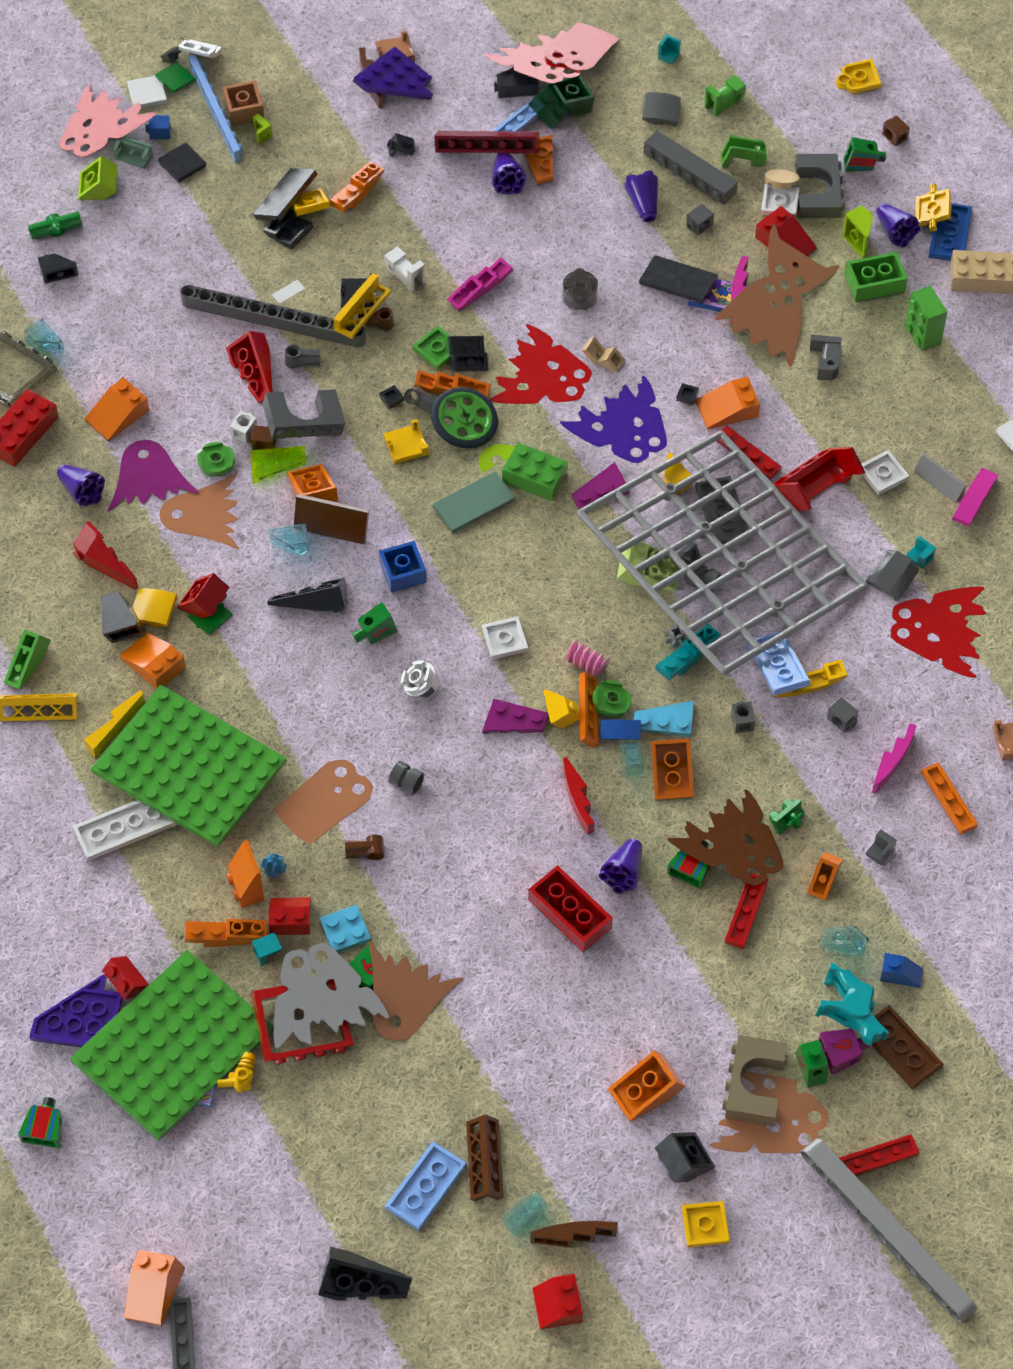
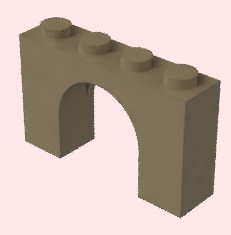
M738 1035V1040L733 1042L731 1054H735L734 1061L730 1060L728 1072L732 1073V1077L727 1079L725 1091H728L729 1095L728 1098L724 1097L722 1110H726L725 1118L768 1126L775 1125L779 1099L750 1093L744 1088L740 1077L746 1070L752 1067L783 1070L787 1043Z

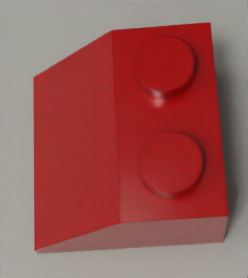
M215 573L203 576L194 581L177 608L199 618L211 617L216 613L217 605L227 597L226 592L230 587Z
M311 897L270 899V934L275 932V935H310Z
M575 1273L552 1277L532 1288L540 1330L582 1323L583 1312Z

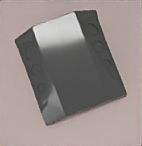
M887 550L881 562L866 579V583H871L893 597L897 602L919 573V568L912 559L899 551Z

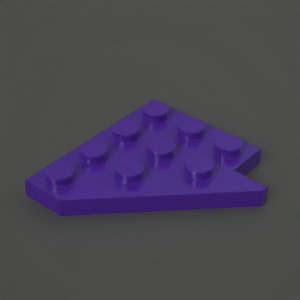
M395 46L358 73L353 79V82L365 92L431 100L434 95L425 87L431 82L433 77Z
M102 974L34 1018L29 1037L30 1041L82 1047L120 1012L123 998L118 992L105 990L107 977Z

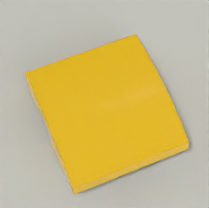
M139 588L132 609L141 623H148L151 627H168L178 595L163 590Z

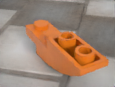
M370 161L351 177L350 183L330 199V206L341 212H345L348 208L354 209L373 189L385 169Z
M267 920L185 921V943H204V947L251 944L252 941L267 935Z

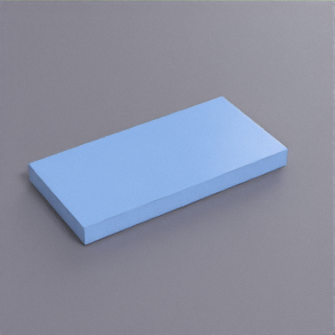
M782 631L755 639L761 645ZM787 638L754 657L774 696L810 686V680ZM747 642L748 649L750 651L753 650V647Z
M432 1142L385 1205V1210L420 1232L465 1170L467 1163L437 1143Z

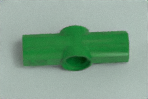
M79 211L61 216L54 213L48 215L44 221L29 224L28 230L33 240L47 235L58 237L63 235L65 230L83 226Z

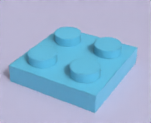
M357 905L319 918L329 945L338 953L368 943L369 941L371 942V937Z

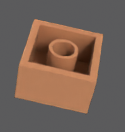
M256 80L222 87L231 126L252 122L253 116L256 114L264 118L263 103Z

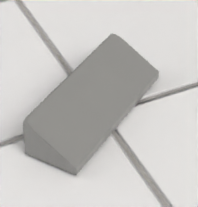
M926 454L921 456L914 472L953 502L960 500L965 494L966 484Z

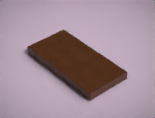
M297 494L293 529L365 545L369 509Z
M890 1005L875 1015L878 1022L889 1033L886 1040L880 1039L879 1042H873L872 1046L912 1090L944 1066V1063Z

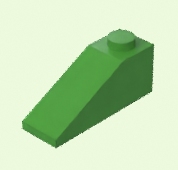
M24 629L3 683L21 689L43 660L51 639Z

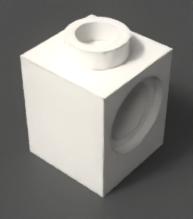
M240 411L230 425L231 437L247 444L249 433L253 432L254 425H257V418L250 413Z

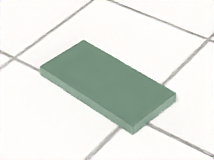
M495 471L433 503V508L453 534L514 502L515 496Z

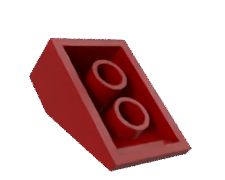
M782 206L756 224L755 237L766 247L769 246L771 227L775 224L779 239L804 255L808 256L817 249L796 218Z

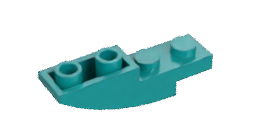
M709 624L695 632L696 636L706 646L722 636ZM687 638L683 641L680 648L656 664L655 670L669 681L676 675H683L704 655Z

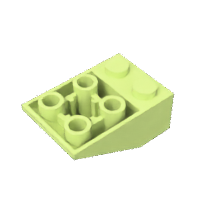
M640 542L622 552V554L633 566H636L662 550ZM667 556L639 573L653 586L676 573L680 568ZM619 563L617 579L631 585L641 586L625 567ZM678 580L663 589L676 591Z

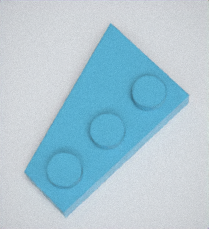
M694 701L635 711L634 720H641V733L690 737Z

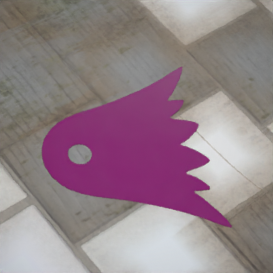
M139 440L130 444L122 455L119 479L108 511L115 508L124 498H126L127 504H129L135 495L144 504L150 497L151 492L156 497L164 500L167 488L178 494L177 487L194 493H199V491L183 477L166 450L159 443L152 440ZM140 450H147L149 455L146 458H140L138 452Z

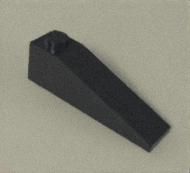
M345 577L322 582L315 589L310 586L304 587L297 594L295 591L276 595L270 597L267 604L270 606L333 611V613L344 610L343 608L348 603Z
M330 1246L318 1296L337 1301H346L347 1297H359V1300H366V1297L378 1296L380 1299L407 1298L412 1277L351 1251Z

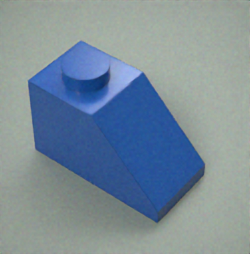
M885 953L880 981L920 988L923 968L906 956Z

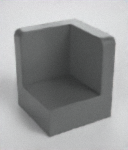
M880 829L876 834L875 842L866 851V855L882 865L895 849L897 840Z

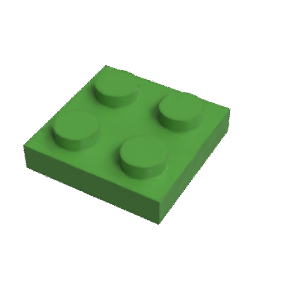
M437 326L412 346V350L436 370H439L450 361L448 337L450 335Z

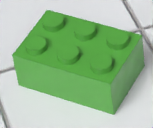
M897 252L846 262L844 276L854 302L906 291L908 278Z
M931 286L911 293L905 323L907 332L911 333L915 345L919 346L922 351L941 345L948 313Z
M517 443L502 469V480L505 484L553 501L567 476L568 461Z

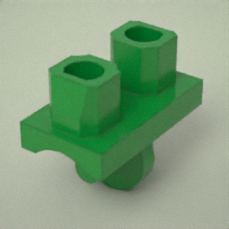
M797 798L795 801L787 799L782 804V812L779 813L773 810L768 815L769 821L774 825L777 834H782L792 826L797 829L802 826L801 819L805 813L801 807L802 801Z

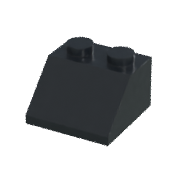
M696 1132L670 1133L654 1147L660 1161L665 1165L668 1175L674 1183L687 1182L715 1168Z

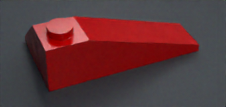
M249 331L227 346L226 350L231 365L239 370V376L241 379L246 380L248 389L257 402L261 403L266 393L273 392L270 349L265 333Z
M86 522L73 543L75 550L73 553L77 560H82L87 566L137 590L139 587L135 575L122 560L118 561L115 550L112 547L108 548L103 541V535L91 522Z

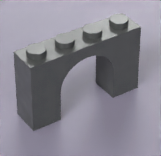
M796 154L795 172L799 178H818L824 180L830 186V189L824 193L799 194V218H841V212L845 211V201L841 199L844 196V188L840 187V184L843 182V176L839 174V171H841V161H838V154Z
M336 389L318 390L315 405L319 416L310 420L300 419L289 411L283 392L265 394L262 405L272 439L337 436L343 433L345 420Z

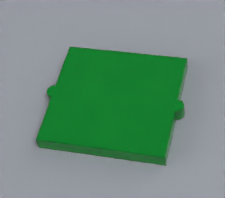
M178 62L155 74V77L162 82V85L166 86L173 93L194 82L196 79L188 72V69L183 68Z
M219 603L216 613L211 617L199 618L191 613L187 617L196 624L197 628H201L210 635L231 618L233 614L224 607L223 603Z

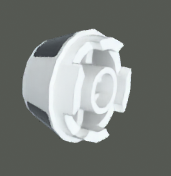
M418 660L412 663L413 666L407 672L403 671L401 684L409 696L425 699L437 691L439 678L430 663Z

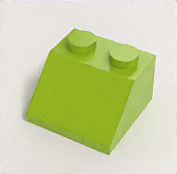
M100 156L84 168L79 176L78 199L106 200L114 195L117 190L118 165Z
M863 205L845 214L842 236L862 258H865L873 215Z

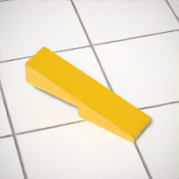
M141 690L110 712L111 720L84 739L86 749L95 759L145 704L144 693Z

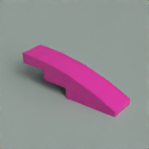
M742 255L736 268L732 282L730 302L746 288L749 272L746 271L748 269L749 257Z
M500 257L490 268L486 266L475 277L471 275L447 298V301L460 311L492 290L514 270Z
M981 468L959 504L952 520L969 527L980 512L999 475Z
M909 723L905 739L897 737L892 753L884 751L874 781L873 793H877L901 765L909 751L917 725Z

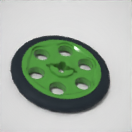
M457 387L446 390L436 398L431 408V420L437 434L453 446L466 449L476 448L486 444L496 433L498 427L496 409L485 395L474 389ZM469 399L472 402V405H465L463 403V400ZM453 403L456 408L453 410L448 409L446 404ZM477 411L485 412L486 416L479 417ZM449 418L453 424L446 425L443 419ZM480 426L483 429V432L477 433L474 430V427ZM458 430H463V431H465V432H466V436H464V437L459 436V435L457 434V431H458Z

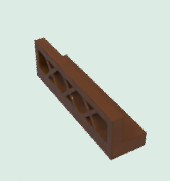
M484 1114L466 1122L470 1196L472 1201H478L486 1197L495 1200L504 1198L499 1120ZM479 1124V1130L475 1135L474 1126ZM480 1143V1150L476 1155L475 1148ZM481 1162L482 1168L479 1174H477L476 1168L478 1164ZM482 1182L483 1192L478 1193L477 1188Z

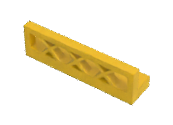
M372 273L335 316L334 331L353 339L391 294V289L379 284V275ZM376 290L383 292L380 296H374ZM365 303H374L372 307H364ZM364 313L363 318L355 319L354 316L356 314ZM354 325L355 327L351 332L344 329L346 326Z
M78 693L1 695L0 721L77 719ZM72 704L73 715H65L59 709L63 705ZM30 705L36 711L32 716H26L21 711L22 708ZM44 705H50L55 711L51 715H45L40 709ZM4 706H11L17 712L13 716H4Z

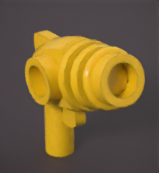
M245 1052L237 1065L235 1073L230 1072L228 1079L217 1080L218 1088L234 1087L238 1093L251 1091L256 1056Z

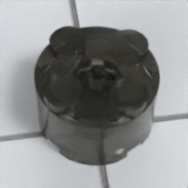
M577 268L575 271L567 274L563 280L562 287L564 304L576 311L578 309H583L584 311L592 308L596 304L598 297V280L596 277L582 268Z

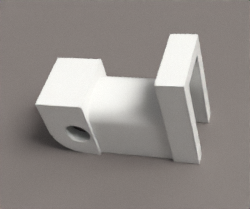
M398 246L384 255L387 270L403 282L412 292L415 290L414 277L422 284L425 283V264L421 260L412 265L406 259V253Z

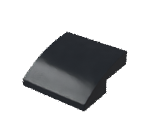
M289 210L281 221L272 220L263 229V232L282 245L293 249L314 226L312 222L299 218L294 211Z
M484 336L448 337L449 356L453 372L488 371Z

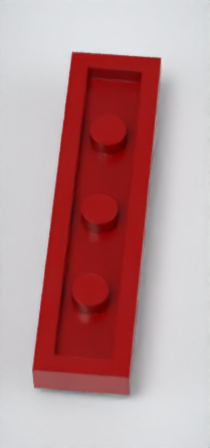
M726 425L721 430L769 480L781 471V465ZM721 439L716 441L732 453V451Z
M749 873L750 878L756 879L759 877L757 874ZM769 878L759 885L745 884L727 932L725 944L744 949Z
M912 1134L839 1157V1159L855 1176L919 1156L920 1152Z

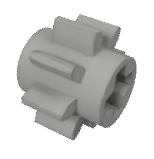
M671 625L670 631H665V637H667L666 644L670 643L673 649L681 647L683 641L688 638L678 626Z

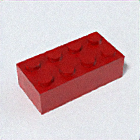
M26 389L0 419V459L16 467L59 417L56 404Z
M558 865L528 889V900L583 953L612 929L613 917Z

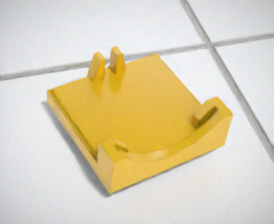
M418 419L412 420L411 426L383 433L394 464L429 455V447L423 438Z

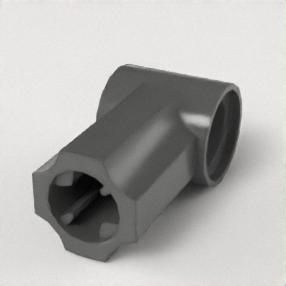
M289 345L285 349V364L289 368H297L299 365H320V349H301L297 345Z
M414 386L404 393V399L408 404H414L431 414L432 405L436 400L435 397L424 392L419 386ZM412 391L416 392L417 394L416 400L413 399L411 396Z

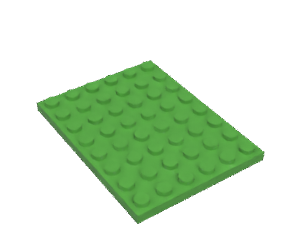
M160 685L92 766L91 772L219 848L284 766L287 759L254 738Z
M186 950L70 1058V1062L159 1142L215 1085L217 1086V1080L224 1079L237 1067L245 1052L251 1053L261 1042L254 1008L190 951ZM265 1018L269 1036L274 1031V1026Z

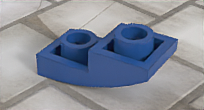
M641 720L600 721V740L641 739Z

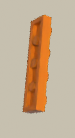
M583 672L579 674V737L581 742L594 748L599 745L598 713L595 710L592 695L598 686V678Z
M937 762L922 769V776L959 835L977 828L978 823L940 763Z

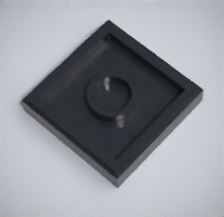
M187 142L158 158V162L178 183L206 167V162Z

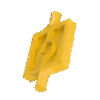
M933 183V185L930 184L929 193L916 197V217L920 226L929 225V231L933 232V229L934 231L937 230V222L951 219V191L949 189L937 191V184Z

